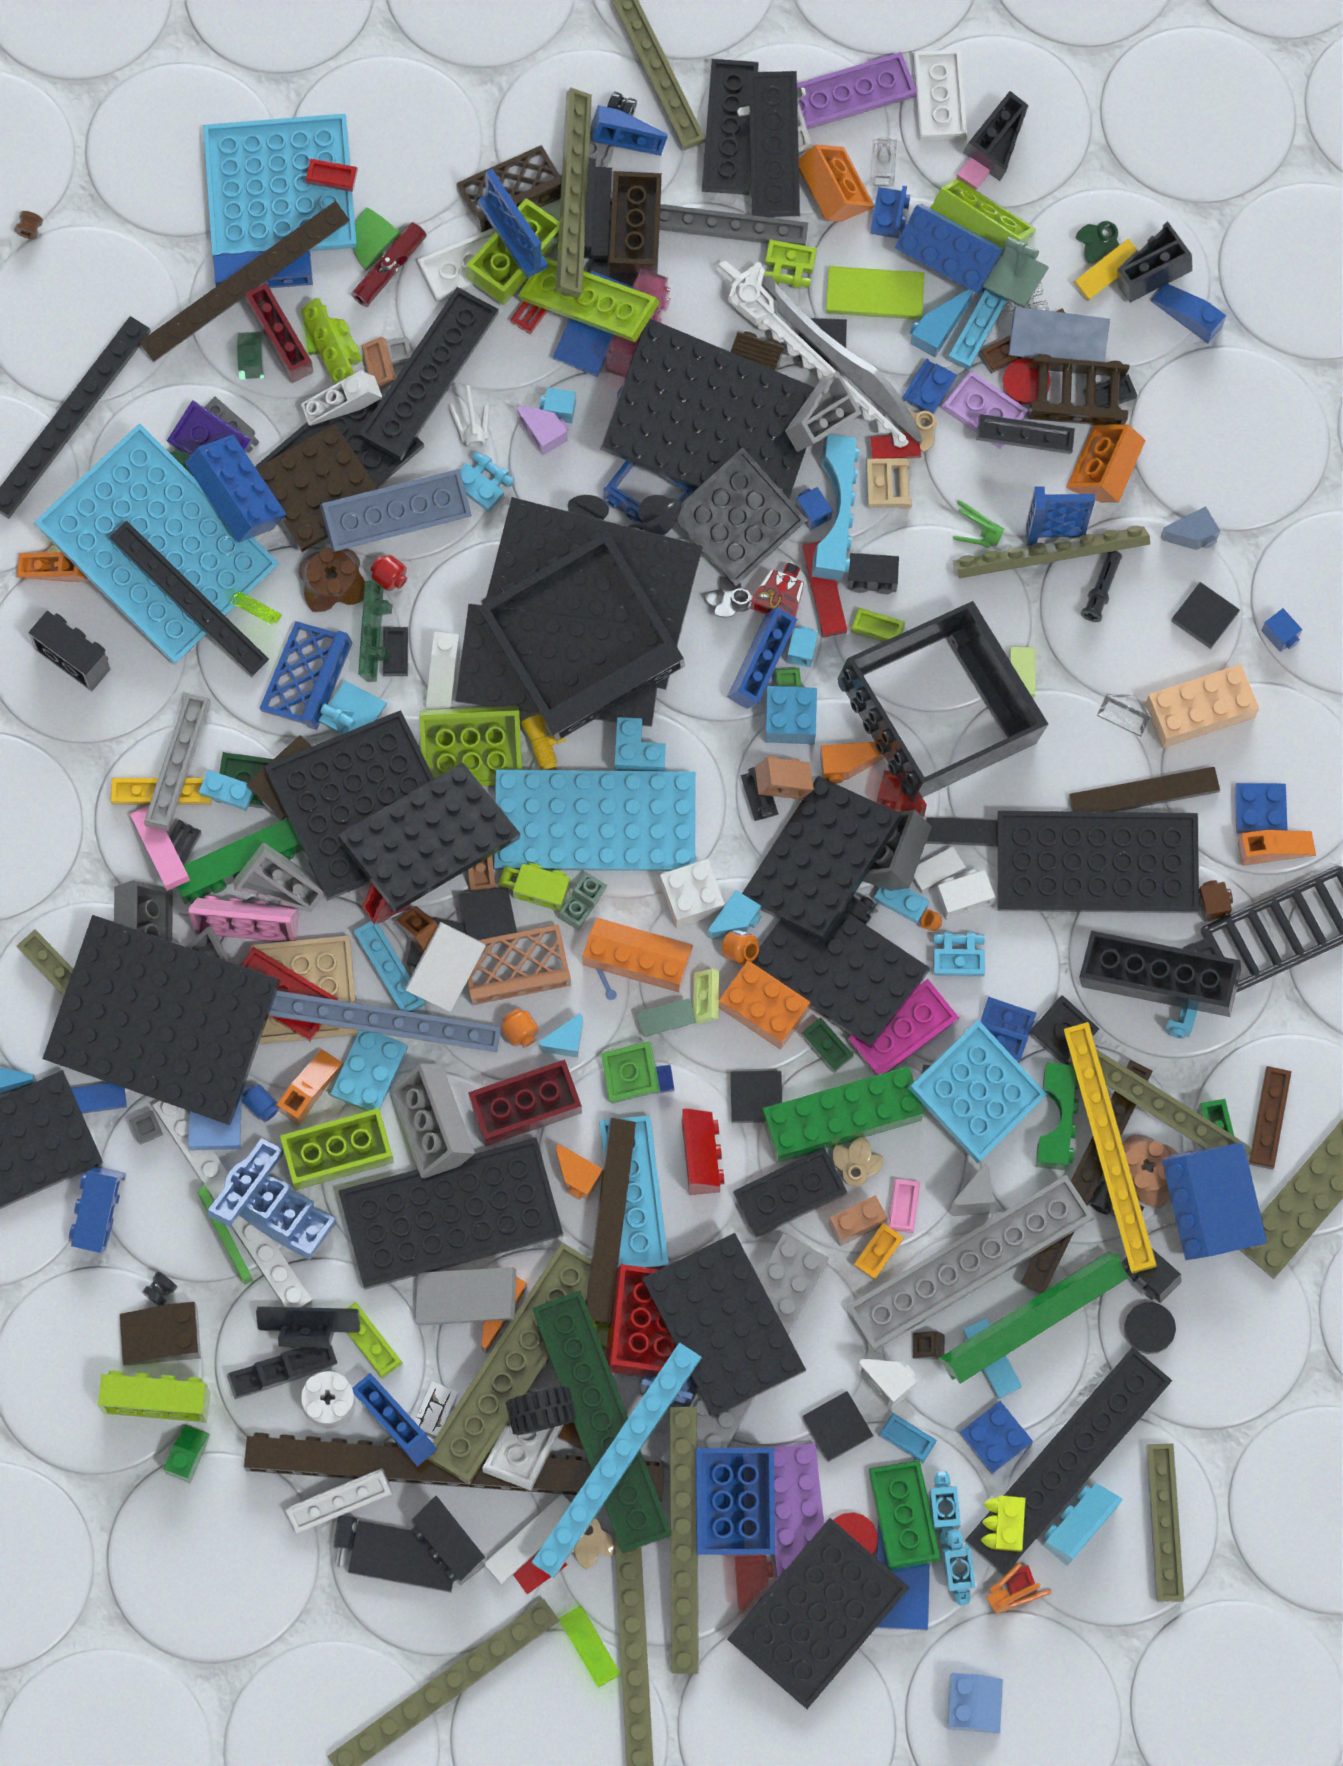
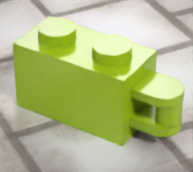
M522 863L520 870L504 867L498 884L513 890V898L560 912L569 891L570 877H567L566 873L559 870L550 872L543 870L542 866L535 863H529L528 865ZM511 876L517 877L516 883L510 881Z

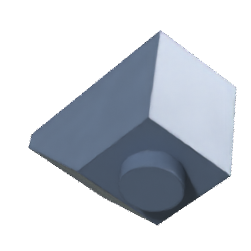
M1205 506L1164 527L1161 538L1163 541L1198 550L1201 547L1206 549L1217 542L1221 530Z

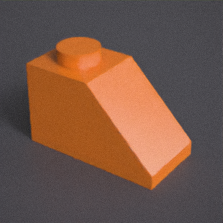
M558 1144L556 1155L565 1188L568 1189L567 1193L578 1200L584 1198L588 1201L602 1177L603 1169Z

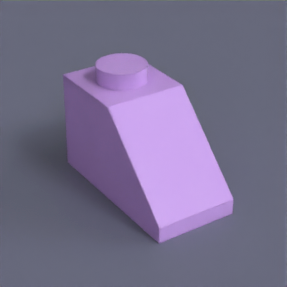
M521 405L517 407V418L542 455L567 442L568 426L562 418L558 419L554 412Z

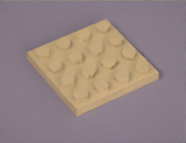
M350 935L249 945V952L254 946L338 998V1001L356 1003ZM268 1016L259 1045L304 1041L306 1039ZM322 1025L312 1040L354 1036L358 1034V1030Z

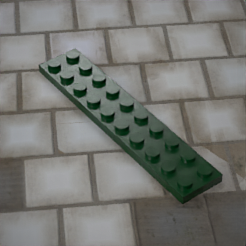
M580 1290L533 1307L532 1311L560 1386L570 1388L577 1417L573 1422L593 1472L628 1420V1415ZM640 1450L604 1503L622 1554L672 1536Z

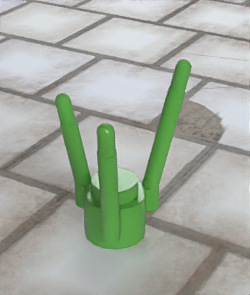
M958 500L957 504L964 508H960L959 513L984 527L980 534L984 540L957 535L953 536V539L982 545L986 548H989L991 544L997 546L1005 528L1000 527L999 524L992 522L968 504Z

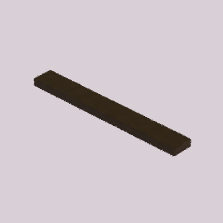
M617 1118L609 1119L586 1306L592 1321L606 1324L611 1323L636 1128V1122Z

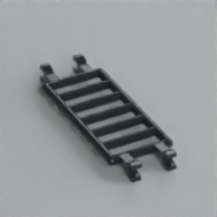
M1340 865L1332 867L1203 926L1200 932L1204 939L1186 945L1183 949L1197 952L1210 950L1212 955L1224 957L1212 933L1226 927L1251 975L1239 981L1236 991L1238 993L1342 945L1343 918L1324 882L1337 877L1343 888V867ZM1312 887H1315L1340 934L1329 940H1326L1301 893ZM1293 897L1318 944L1305 951L1279 902ZM1269 907L1295 953L1294 956L1283 961L1257 914ZM1247 917L1273 966L1262 971L1258 969L1235 925L1236 922Z

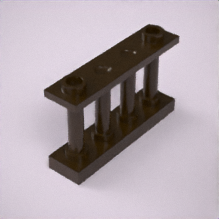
M1047 354L1034 356L1029 364V369L1038 370L1037 401L1031 403L1028 409V419L1088 425H1125L1128 420V410H1122L1119 407L1120 377L1127 374L1130 364H1123L1121 361L1097 362L1052 358ZM1048 371L1062 372V398L1059 404L1047 401ZM1072 373L1086 374L1085 405L1083 406L1071 403ZM1096 375L1110 376L1109 407L1099 408L1095 405Z

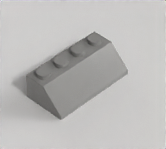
M419 1064L389 1089L421 1178H427L459 1167L475 1154L443 1065Z

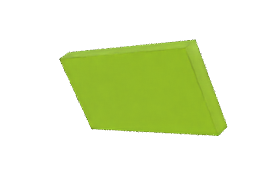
M829 266L826 313L921 320L925 272Z

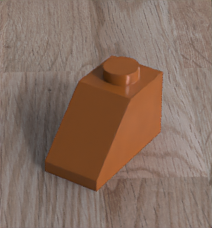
M414 906L396 920L418 950L424 953L438 927L437 923L417 906Z

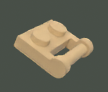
M906 458L867 459L868 508H911L912 499L909 498L908 470L911 468L910 460ZM892 469L899 470L900 497H893Z

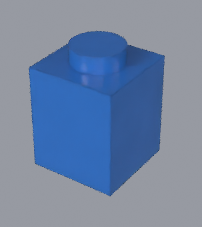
M818 487L812 490L806 489L796 498V508L807 519L805 523L810 531L831 520L832 509Z
M1282 608L1264 622L1261 631L1281 652L1285 648L1290 650L1299 643V637L1303 629Z

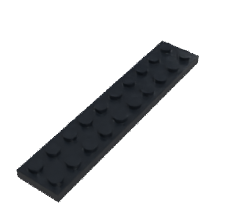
M1132 1347L1003 1495L1025 1498L1022 1551L995 1550L987 1547L981 1539L988 1534L996 1533V1531L988 1529L982 1521L964 1542L999 1573L1005 1576L1173 1380L1137 1349ZM989 1511L983 1520L989 1516L997 1515V1513Z

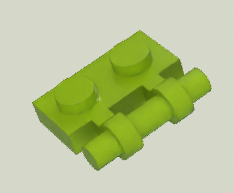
M770 240L765 265L773 266L774 270L773 272L765 270L764 276H771L777 285L783 283L793 285V288L800 289V287L810 288L811 279L802 277L803 272L813 273L817 248ZM781 269L795 270V276L782 274Z

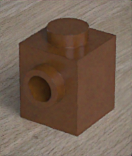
M1211 880L1200 886L1199 902L1204 922L1220 919L1231 913L1233 896L1231 889L1226 888L1225 882L1218 883L1217 880Z

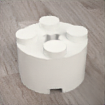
M328 1371L318 1373L307 1380L302 1390L301 1400L307 1417L319 1427L327 1429L339 1427L354 1412L355 1395L348 1380L338 1373ZM327 1395H331L332 1399H335L331 1400L330 1405H326L325 1401H323Z

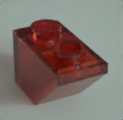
M884 770L876 803L894 811L916 810L924 817L927 807L924 799L921 798L911 803L908 796L906 797L902 793L896 776H893L890 771Z

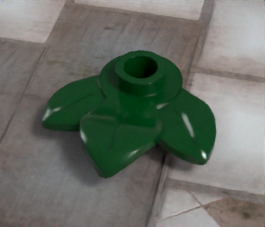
M1102 221L1098 225L1087 224L1077 232L1075 237L1079 242L1086 244L1084 247V257L1088 263L1101 260L1119 246L1117 226L1110 221ZM1102 231H1108L1109 237H1105Z

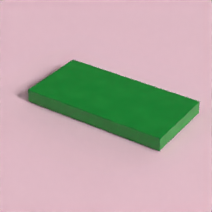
M920 1460L869 1468L868 1473L888 1569L896 1570L940 1562L941 1558Z

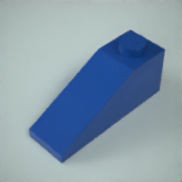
M600 105L597 106L591 123L592 140L595 142L661 156L668 138L667 133L621 110Z
M1170 284L1164 285L1151 300L1153 304L1207 344L1221 330L1226 318L1223 312L1208 301Z

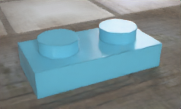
M210 770L207 771L199 790L201 796L247 811L253 793L246 787L247 783Z
M879 888L874 896V901L918 924L930 900L908 888L893 891Z

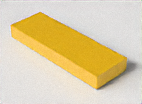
M1128 238L1073 281L1074 285L1087 301L1117 278V269L1137 251V248Z

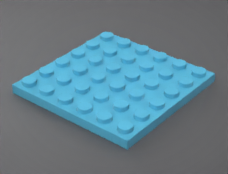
M346 113L203 125L212 256H219L222 253L243 254L246 251L265 252L334 201H337L350 222L310 251L357 247L353 193L306 184L310 158L350 165Z

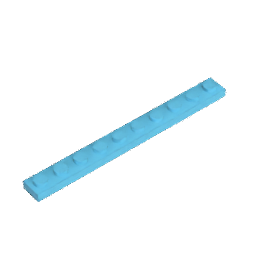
M679 1342L533 1559L532 1563L555 1578L702 1359L701 1356Z

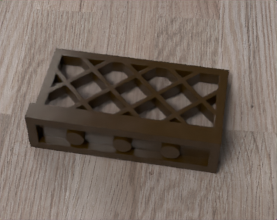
M540 145L456 183L457 189L477 221L478 228L482 233L493 228L483 211L478 212L476 209L478 199L484 197L481 194L485 188L486 171L493 169L495 174L501 177L500 182L502 185L505 178L516 181L514 189L505 186L504 188L508 194H511L510 197L517 207L526 198L539 208L561 199L562 175H559L545 149ZM541 155L543 158L541 166L529 163L531 158ZM513 166L522 167L519 175L508 173V171ZM527 169L538 171L535 179L524 177ZM542 173L552 174L554 177L546 182L540 180ZM521 182L532 184L531 189L526 191L518 190ZM471 185L479 186L476 194L466 192L465 188Z

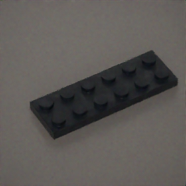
M726 59L711 60L702 192L749 195L751 178L750 116L740 117L737 110L749 106V72H758L759 62Z
M797 71L749 72L752 215L769 218L800 217Z

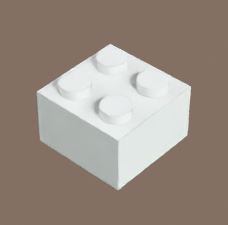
M708 859L660 874V884L676 928L719 915L725 904Z

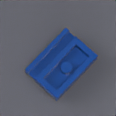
M926 358L904 393L902 400L911 403L913 407L921 411H929L935 414L956 380L957 374L937 363L930 362Z

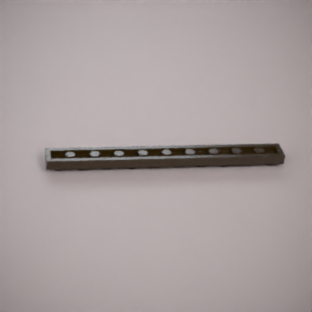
M334 201L140 341V344L153 362H156L245 298V293L266 283L350 222L349 218L337 201Z
M1132 1060L1129 1061L1126 1067L1146 1081L1149 1080L1153 1070ZM1114 1091L1111 1103L1120 1136H1122L1136 1105ZM1093 1136L1071 1179V1183L1086 1206L1103 1174ZM1074 1232L1034 1255L1020 1285L1039 1294L1046 1291Z

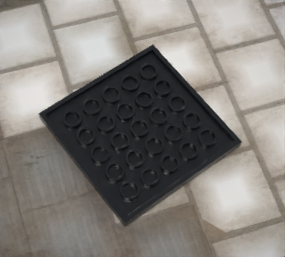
M401 710L264 766V771L315 878L324 892L326 901L371 883L339 842L338 835L434 779Z

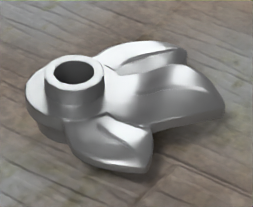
M724 576L720 577V590L704 594V599L710 606L716 608L715 615L719 617H731L737 612H744L751 608L752 596L749 591L743 589L740 583L734 586Z

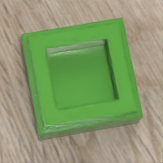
M800 668L775 670L776 686L802 687Z

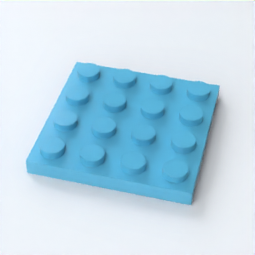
M979 1020L974 1022L908 1087L976 1163L980 1162L1047 1095Z

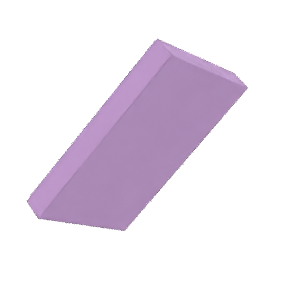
M971 370L942 405V410L976 433L978 416L980 414L1024 420L1028 415V409ZM990 442V443H992L994 446H996L997 448H999L1000 450H1001V448L1005 445V444Z

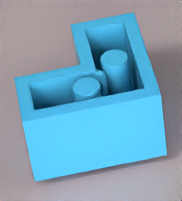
M617 717L615 771H665L666 743L641 742L642 718Z

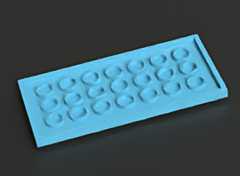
M496 770L495 803L521 835L519 840L495 853L494 868L495 870H503L504 867H510L520 870L522 863L526 865L535 863L542 866L543 870L672 871L694 864L696 772Z

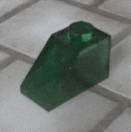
M262 331L238 333L237 358L240 379L265 378Z

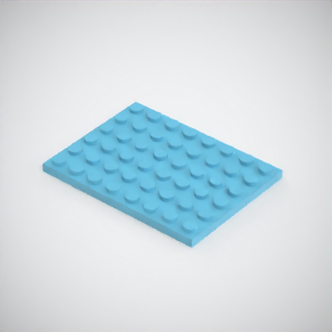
M140 423L34 521V525L174 665L206 633L109 540V537L126 520L225 616L279 565V562L254 537L239 543L236 541L196 479Z

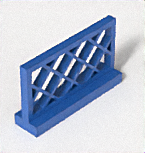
M493 169L486 171L485 196L478 199V205L526 278L547 269L548 263L541 254V242Z
M1035 486L1026 520L1027 546L1037 543L1038 538L1080 537L1086 534L1095 503V494H1045V486Z
M295 621L259 709L268 714L306 724L308 728L317 730L320 724L319 719L322 716L321 708L324 704L328 705L353 644L348 633L339 630L336 633ZM300 630L309 632L312 637L300 644L296 640ZM325 637L333 639L330 647L320 650L317 641ZM314 643L318 652L305 658L301 649ZM299 651L303 660L289 666L287 661L289 655ZM321 657L323 661L322 668L312 672L308 663ZM305 665L309 674L296 680L292 671ZM290 673L294 682L280 688L278 683L280 677ZM312 679L314 682L313 689L303 694L299 685ZM296 687L300 696L287 702L283 693ZM281 695L285 704L277 708L269 707L271 699ZM303 701L305 709L302 716L293 714L290 707Z

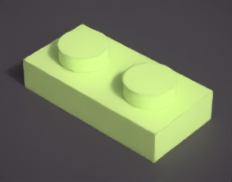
M708 969L694 973L693 1013L696 1023L701 1024L718 1020L719 970Z

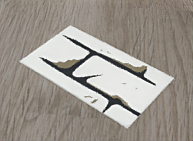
M432 1381L414 1420L424 1432L437 1436L446 1421L458 1392Z

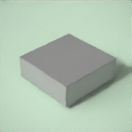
M408 337L387 341L393 367L406 364L412 355Z

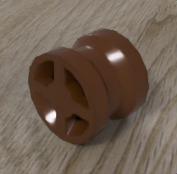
M21 211L19 215L20 222L16 224L14 231L24 238L34 240L38 237V227L42 226L43 219L33 212Z

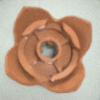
M1131 1135L1123 1142L1136 1193L1145 1205L1161 1208L1170 1198L1162 1160L1179 1153L1174 1148L1155 1141L1146 1135ZM1144 1163L1152 1165V1173L1141 1169Z

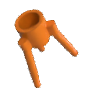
M1017 1563L997 1584L989 1588L992 1593L986 1597L995 1613L999 1614L1002 1611L1004 1613L1013 1607L1052 1593V1590L1047 1589L1021 1599L1018 1598L1040 1588V1583L1029 1586L1011 1596L1006 1588L1001 1590L1000 1588L1021 1568L1022 1564Z

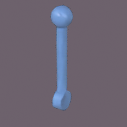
M596 968L607 991L606 998L614 1000L617 996L616 992L611 990L603 971Z

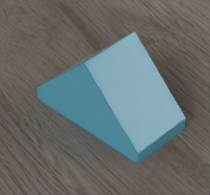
M581 1013L539 1042V1049L543 1053L578 1058L583 1028V1016Z

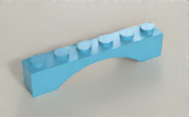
M829 434L823 443L821 466L828 475L834 489L836 517L833 528L815 549L811 577L840 581L844 572L848 573L850 558H846V552L850 550L852 536H848V529L852 528L854 514L850 513V506H854L856 492L852 491V484H855L858 471L854 469V462H857L859 457L856 438Z

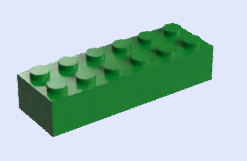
M909 1066L763 1108L761 1116L776 1163L813 1153L823 1147L827 1149L835 1145L854 1141L862 1136L868 1137L922 1121L925 1114L922 1104L908 1089L914 1082Z

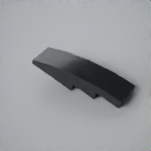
M332 1345L330 1348L320 1349L300 1347L283 1352L277 1357L256 1362L253 1366L229 1372L226 1376L234 1399H239L337 1365V1360Z

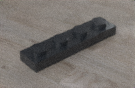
M980 414L978 416L976 440L1071 454L1073 452L1075 428Z

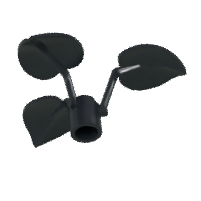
M579 495L568 502L569 512L600 520L605 519L609 513V507L606 502L595 495ZM650 495L641 502L638 510V515L643 523L629 525L628 527L659 535L667 534L679 517L681 500L663 495Z

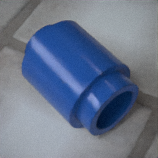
M253 1084L243 1092L244 1098L242 1102L258 1120L262 1119L265 1123L277 1114L276 1100L262 1085L255 1086Z

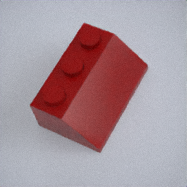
M688 1108L682 1109V1131L689 1195L719 1193L720 1185L725 1184L723 1169H718V1160L722 1159L721 1144L716 1145L715 1135H719L718 1119L713 1120L712 1112Z

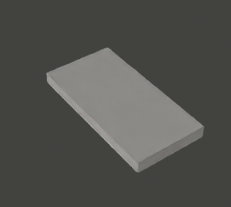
M508 1267L424 1272L418 1274L415 1324L436 1325L514 1320L516 1269Z

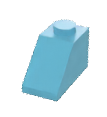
M735 890L708 929V938L711 940L723 938L735 929L748 932L750 927L755 928L762 918L760 915L761 906Z

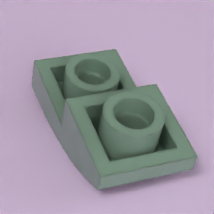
M586 872L574 888L571 897L558 913L557 918L579 930L607 888V884Z
M690 999L637 1012L643 1037L696 1023Z

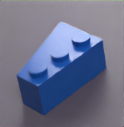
M94 1167L82 1175L80 1189H83L81 1199H77L74 1214H78L76 1224L71 1225L69 1239H72L71 1247L98 1253L106 1251L114 1221L115 1204H118L120 1195H117L120 1180L125 1181L126 1173Z

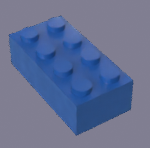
M924 204L916 205L894 247L977 294L984 292L983 284L1005 250L1001 246Z
M234 435L198 447L185 462L238 543L273 530L286 515Z

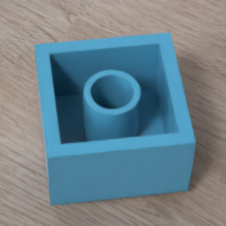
M767 686L765 743L815 744L817 688Z

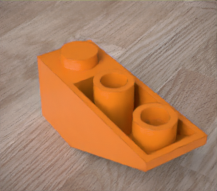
M1263 830L1242 833L1238 840L1242 866L1316 856L1312 831Z
M321 1049L277 1103L278 1111L298 1125H301L343 1062Z

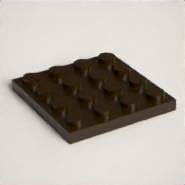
M336 424L256 468L285 511L286 515L281 521L301 552L328 538L320 504L378 489Z

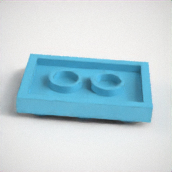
M359 1031L330 1093L331 1097L365 1111L381 1109L408 1050V1045L382 1034Z

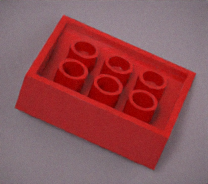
M620 1264L618 1267L606 1350V1359L612 1373L632 1376H657L676 1348L642 1281V1278L658 1271L657 1269Z

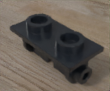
M755 767L748 769L749 773L740 775L754 821L779 815L773 796L758 794Z
M855 892L849 902L852 906L847 912L864 924H867L872 918L869 913H877L879 910L874 907L875 902L866 895L861 897Z

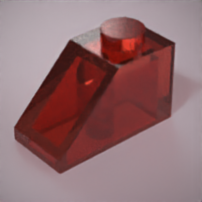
M767 1555L735 1557L738 1613H744L768 1585V1578L773 1577L772 1562H767Z

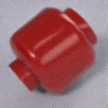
M392 555L379 556L370 568L372 580L386 591H392L395 588L401 589L408 579L405 576L407 567Z

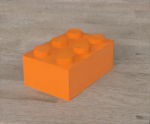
M748 960L720 998L719 1009L781 1050L810 1010L811 1002Z

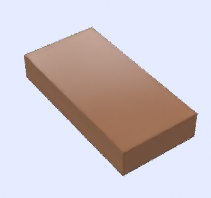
M380 337L361 345L368 374L375 376L379 389L392 385L396 377L386 339Z

